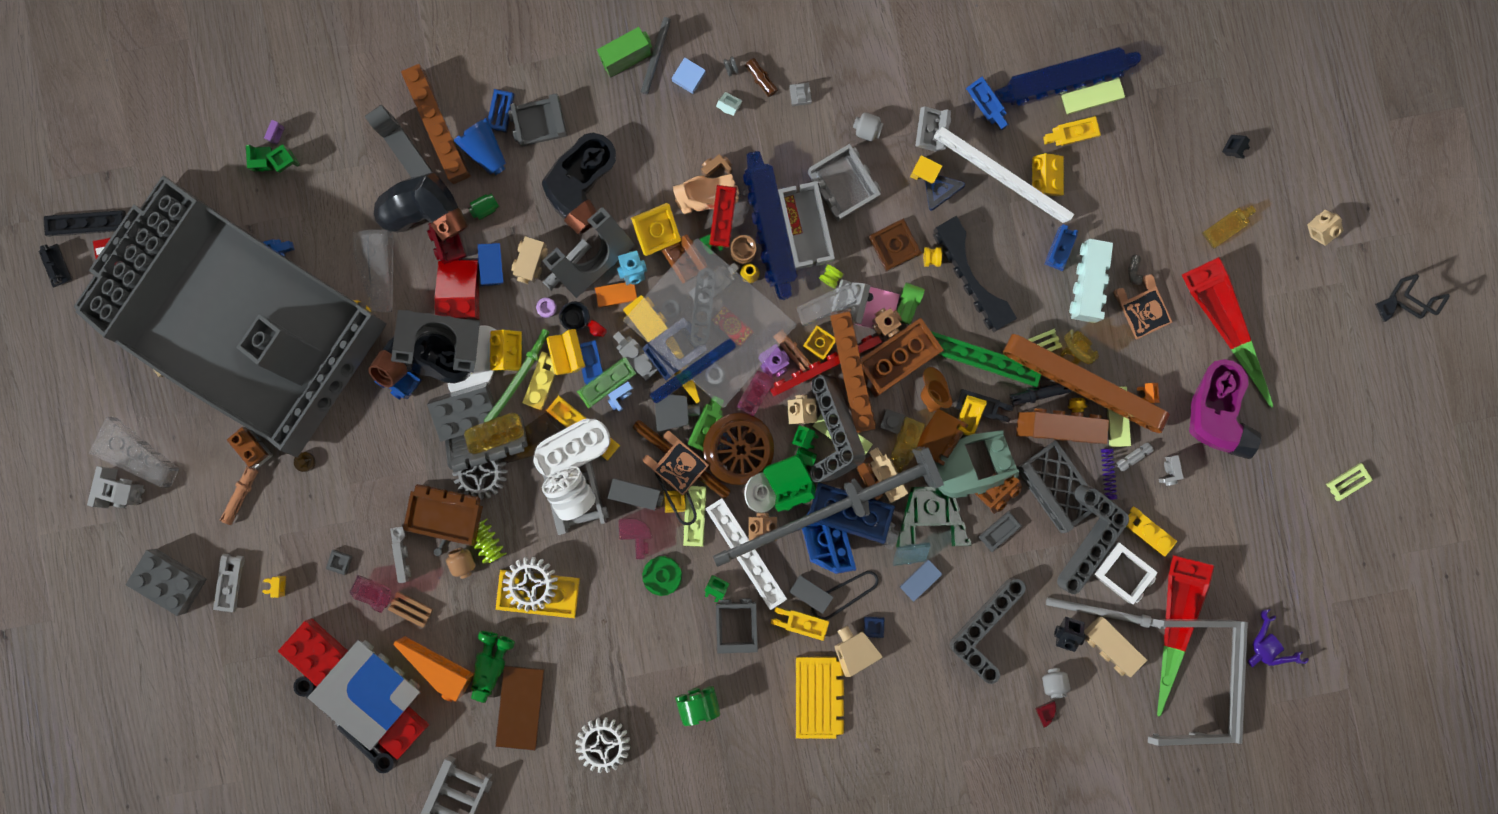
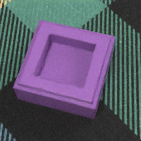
M271 120L264 138L277 145L284 131V126Z

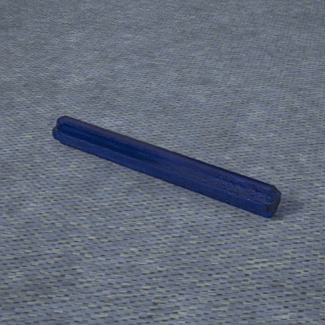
M727 339L650 394L653 402L659 403L734 350L736 345L733 340Z

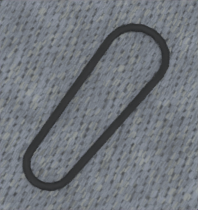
M655 472L679 522L683 525L693 524L697 519V513L689 491L687 490L686 494L693 510L694 518L691 522H684L680 518L660 476Z
M865 571L826 591L829 594L866 574H872L876 579L873 587L827 617L818 616L814 608L811 607L813 615L824 620L832 618L874 590L879 582L878 576L872 571Z

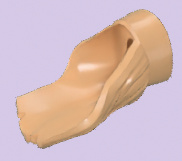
M732 174L717 178L696 176L683 184L673 186L675 202L684 214L691 213L694 210L699 212L714 209L717 185L737 187L735 204L739 199V189L735 185Z

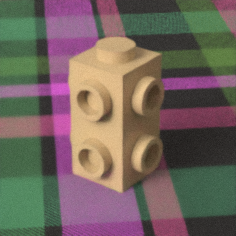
M525 237L524 241H520L518 246V252L520 253L518 259L514 260L511 269L514 271L513 275L518 277L517 281L529 284V281L535 283L536 278H540L542 272L540 265L548 253L547 245L544 242Z

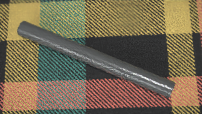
M667 17L663 18L641 89V93L646 95L649 93L671 19Z

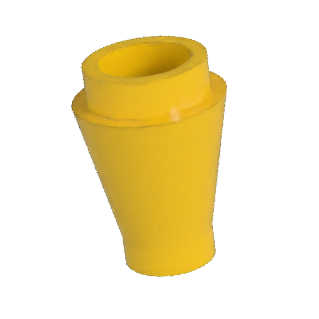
M746 264L740 270V276L746 283H753L759 278L760 271L754 264ZM749 268L753 269L752 274H748L746 271Z

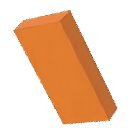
M625 282L595 288L599 308L633 302L637 299L635 285H626Z

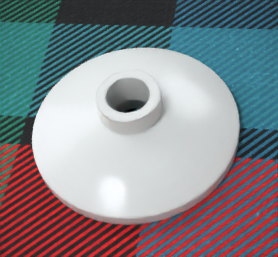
M758 473L751 477L745 487L747 505L750 509L759 513L767 512L773 508L776 500V494L764 473Z

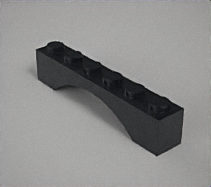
M955 216L937 226L933 230L935 233L933 237L938 245L941 244L945 250L943 254L947 261L953 263L955 275L958 279L961 278L963 280L965 292L968 296L972 295L975 301L973 303L978 313L982 312L985 318L983 321L988 330L992 329L995 332L1016 320L1017 317L1008 302L989 293L972 274L965 250L967 232L958 217Z

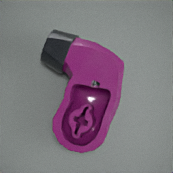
M1222 359L1214 361L1207 368L1192 399L1189 432L1198 441L1213 449L1251 459L1259 449L1262 435L1246 424L1239 423L1236 419L1241 408V401L1248 387V375L1242 366L1234 361Z

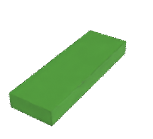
M624 357L577 392L586 406L590 408L636 375V372L627 358Z

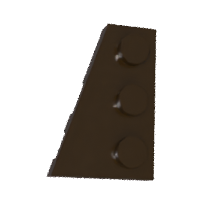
M544 413L525 426L528 446L524 447V452L510 455L507 452V457H504L507 463L534 456L537 446L542 441L559 432L547 413Z

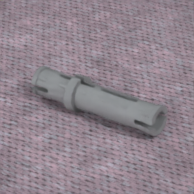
M581 239L566 258L572 263H577L591 246L584 239ZM551 273L542 283L552 291L560 280Z

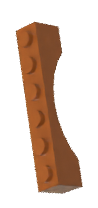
M416 64L401 71L448 180L452 184H456L471 177L441 113L425 70L420 64Z
M851 309L832 312L830 314L856 431L858 433L876 429Z

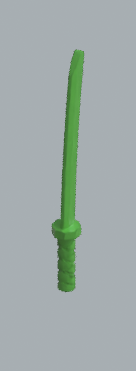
M545 329L541 331L531 352H527V358L496 405L485 417L484 422H488L498 416L526 376L534 361H538V352H540L541 347L550 333Z

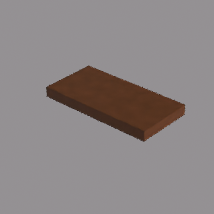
M504 666L495 747L536 750L545 669Z

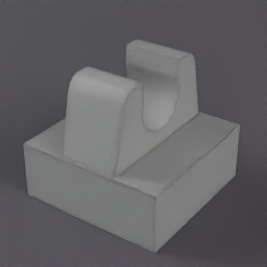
M809 82L789 85L792 106L812 103Z

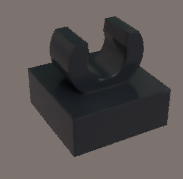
M1231 135L1222 152L1226 156L1244 159V151L1250 149L1248 145L1250 139L1244 135Z

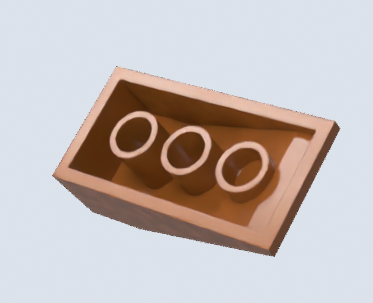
M919 318L861 358L866 385L875 398L944 350L922 318Z

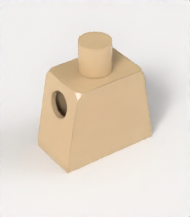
M848 625L837 631L842 642L835 645V650L845 677H851L883 658L863 632H857L853 635Z

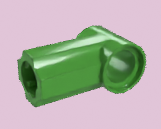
M907 282L905 283L900 296L901 301L897 308V312L902 318L901 323L911 324L925 289Z

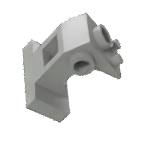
M96 466L87 506L109 508L110 502H113V506L118 508H126L127 505H139V503H142L141 495L145 492V489H143L144 485L132 484V480L124 478L116 481L118 469Z

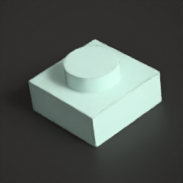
M725 92L718 100L716 107L724 113L734 116L740 108L742 100Z

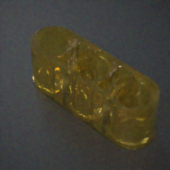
M510 413L467 429L464 437L468 451L472 454H478L521 438L524 434V429L520 416L516 413Z

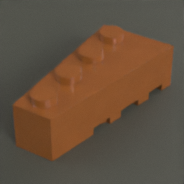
M1037 408L1034 409V412H1018L1016 436L1107 444L1109 420L1101 419L1102 415L1089 414V418L1083 417V413L1071 412V416L1065 415V411L1053 410V414L1046 413L1047 409Z

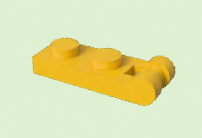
M1133 506L1129 511V522L1126 527L1159 554L1166 557L1177 543V540ZM1138 518L1140 522L1135 526L1133 522Z

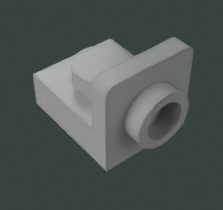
M1179 456L1165 457L1164 467L1169 476L1159 478V483H1166V486L1178 484V480L1184 479Z

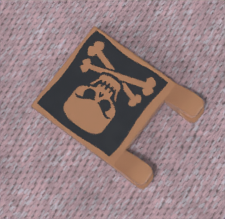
M1153 275L1142 277V281L1148 290L1130 299H1127L1123 288L1116 289L1113 292L1135 339H1139L1172 323L1156 287Z
M667 431L664 434V438L673 445L658 463L649 455L643 458V462L683 496L709 465L675 435Z

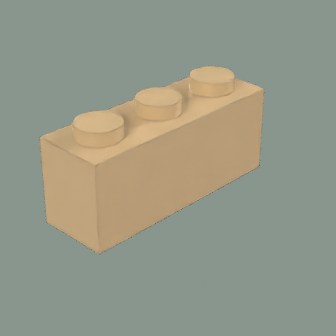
M1098 616L1084 630L1085 641L1093 648L1095 646L1101 650L1100 656L1107 662L1111 660L1116 665L1114 669L1121 676L1125 674L1131 678L1147 661L1101 616Z

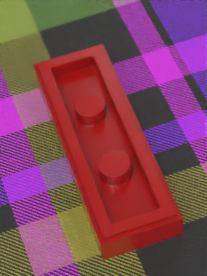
M717 185L709 245L730 248L737 187Z

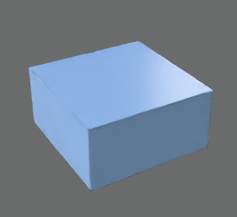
M684 58L673 75L672 82L694 94L704 78L706 70Z

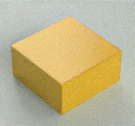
M816 325L803 348L824 360L836 342L835 337Z

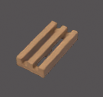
M399 591L396 592L395 598L388 608L389 611L422 628L425 627L434 610ZM399 598L426 611L427 614L425 615L398 601ZM397 605L422 618L423 621L395 608V606Z

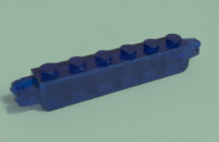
M1114 48L1012 76L1007 86L996 90L994 93L1001 103L1011 102V105L1018 104V106L1028 104L1029 100L1037 99V101H1041L1054 93L1056 96L1067 93L1069 89L1074 88L1076 91L1087 87V84L1093 83L1098 85L1104 83L1105 79L1112 78L1115 80L1123 78L1130 68L1136 66L1141 61L1142 55L1137 51L1125 54L1122 48Z
M760 151L750 152L747 154V169L743 179L749 189L748 202L753 207L752 220L757 225L758 232L756 233L758 244H761V260L763 264L765 263L767 270L765 271V278L770 287H775L779 300L784 301L792 295L790 283L795 281L797 274L774 170L771 165L764 164Z

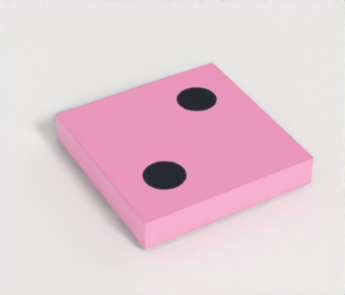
M870 287L862 323L856 325L873 329L872 325L874 323L872 320L876 318L874 314L883 308L886 311L890 308L895 311L900 294ZM889 318L884 320L886 325H891L892 322Z

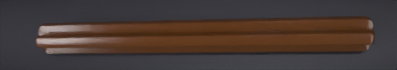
M637 420L633 425L634 430L665 454L673 446L642 421ZM706 471L698 478L723 499H726L731 493L726 486Z

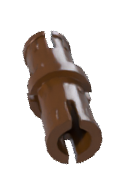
M755 58L746 63L745 67L755 79L754 82L759 84L767 97L774 95L778 88L768 77L767 71L764 72Z

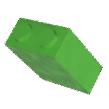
M637 27L597 49V52L611 78L651 56L650 49L652 45L647 32H642L640 27Z

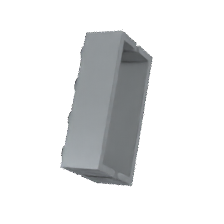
M818 182L801 184L799 186L800 193H796V186L778 189V198L795 271L812 267L814 262L816 266L834 262L835 257ZM794 195L803 233L792 235L784 197Z

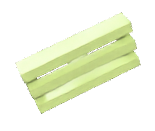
M1055 328L1028 339L1034 342L1051 334V339L1037 345L1042 347L1054 342L1055 346L1048 348L1047 350L1049 351L1062 347L1055 333Z
M1359 463L1326 485L1330 487V491L1335 495L1336 501H1340L1371 482L1372 478L1364 465ZM1361 470L1360 473L1356 474L1347 481L1335 487V485L1341 482L1342 480L1346 479L1355 472ZM1362 476H1365V479L1341 494L1338 492Z

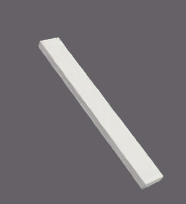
M944 127L938 129L933 136L1060 222L1070 221L1074 216L1072 212Z

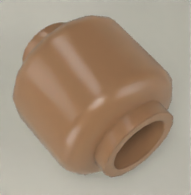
M460 547L448 553L449 556L446 559V563L451 575L454 577L460 576L461 579L469 577L472 574L471 571L476 566L470 551Z

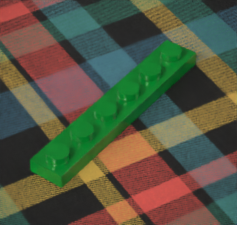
M931 331L944 349L938 354L939 356L1030 386H1038L1041 374L1007 356Z

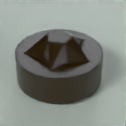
M301 452L298 457L294 458V466L298 471L308 472L315 466V457L309 452Z

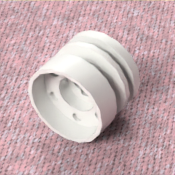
M576 466L565 467L554 472L546 479L542 486L544 495L552 503V508L562 520H571L583 515L593 506L596 500L594 492L589 484L586 483L580 469Z

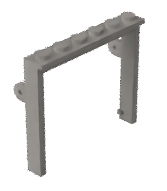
M1153 619V625L1158 626L1160 629H1164V627H1233L1228 734L1189 732V735L1159 736V734L1153 733V736L1148 737V743L1157 746L1220 743L1242 744L1248 622L1216 619Z

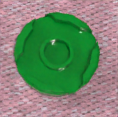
M657 556L645 565L642 579L646 589L652 594L665 596L675 592L680 586L682 570L673 558Z

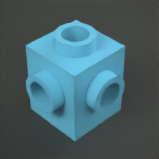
M637 250L618 256L620 265L617 268L620 279L624 278L626 285H635L645 280L646 264L644 260L640 261Z

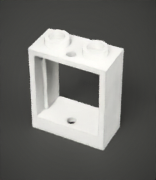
M1115 542L1092 575L1125 601L1134 604L1142 599L1144 596L1143 591L1146 587H1150L1155 582V576L1158 572L1121 543ZM1121 553L1147 572L1130 595L1104 576Z

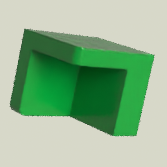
M283 144L266 155L279 173L292 164L296 167L300 166L292 151Z
M246 145L247 168L253 172L273 171V165L266 156L272 151V148H255L252 145Z

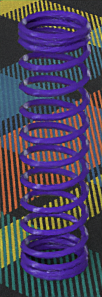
M1113 448L1101 449V453H1107L1102 454V457H1111L1101 460L1103 462H1111L1102 464V466L1110 467L1102 469V471H1110V473H1105L1102 475L1113 476L1103 479L1104 481H1113L1103 484L1105 486H1113L1104 488V490L1113 491L1104 493V495H1112L1106 496L1109 500L1118 499V495L1110 494L1117 492V490L1111 489L1117 487L1116 485L1111 484L1115 483L1116 480H1109L1115 478L1116 476L1107 475L1116 472L1114 470H1108L1115 468V466L1108 465L1115 463V461L1109 460L1113 459L1114 456H1106L1114 453Z

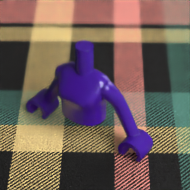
M1271 609L1262 610L1260 615L1264 623L1252 643L1256 654L1247 663L1251 667H1254L1260 661L1268 666L1296 662L1298 664L1308 663V658L1300 659V655L1303 652H1295L1293 656L1276 658L1284 651V648L1273 634L1266 636L1270 622L1274 621L1276 616L1268 618L1267 613Z

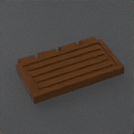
M416 484L414 491L410 492L403 529L404 531L475 546L483 506L480 505V497Z

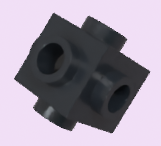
M1065 616L1061 625H1057L1054 631L1056 646L1075 652L1078 646H1082L1084 643L1085 622Z

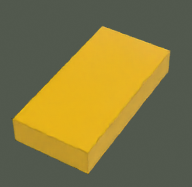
M967 395L958 417L959 420L968 424L967 429L961 425L958 429L964 432L963 434L968 436L975 434L986 406L985 400Z

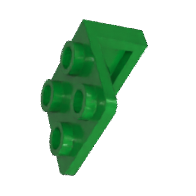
M794 455L764 468L763 472L776 494L775 507L778 512L790 510L795 505L808 503L814 499L816 485L800 456Z

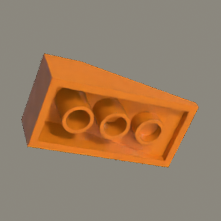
M406 636L394 642L393 645L432 687L442 694L441 697L443 699L456 702L464 695L474 676L473 672Z

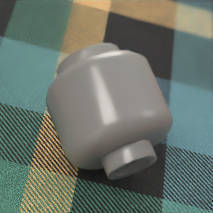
M864 112L861 117H856L853 128L856 129L857 137L874 141L875 138H879L884 123H881L879 116Z
M1060 668L1049 669L1048 674L1042 677L1046 695L1051 696V699L1067 697L1066 693H1069L1071 688L1066 672H1060Z

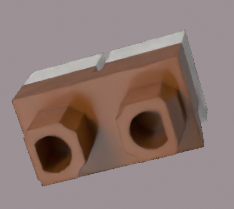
M241 427L227 439L228 443L249 468L252 466L259 468L273 456L263 442H260L261 440L254 431L247 427Z

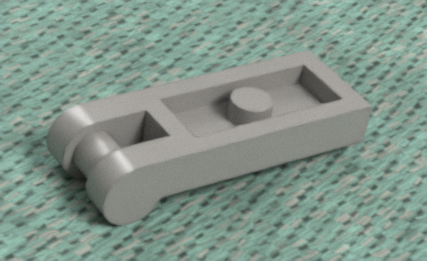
M222 554L213 610L236 612L242 567L245 562L244 556L237 555L236 557H231L230 554ZM229 564L234 565L233 571L228 570Z

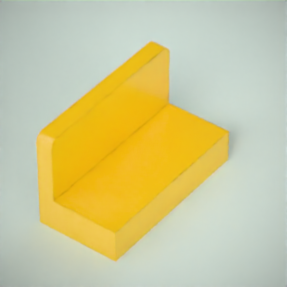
M576 329L567 330L561 335L548 336L546 338L556 375L576 373L585 367Z

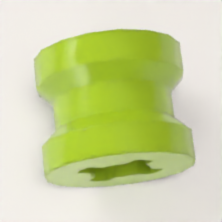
M827 264L825 273L821 274L819 279L828 286L836 288L838 285L837 281L842 279L844 274Z

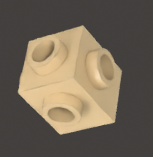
M1326 209L1307 224L1311 238L1325 246L1344 231L1341 217Z
M797 395L795 400H788L789 424L817 422L816 398L808 399L807 395Z

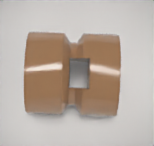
M740 235L732 241L731 256L735 262L745 265L755 259L756 243L750 236Z

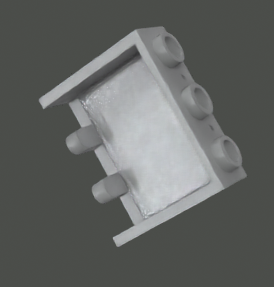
M850 144L809 167L807 172L813 182H818L820 194L837 222L878 199L881 195L880 186L876 181H872L869 176L871 174L866 164L863 165L861 163L858 150L855 147L852 148Z

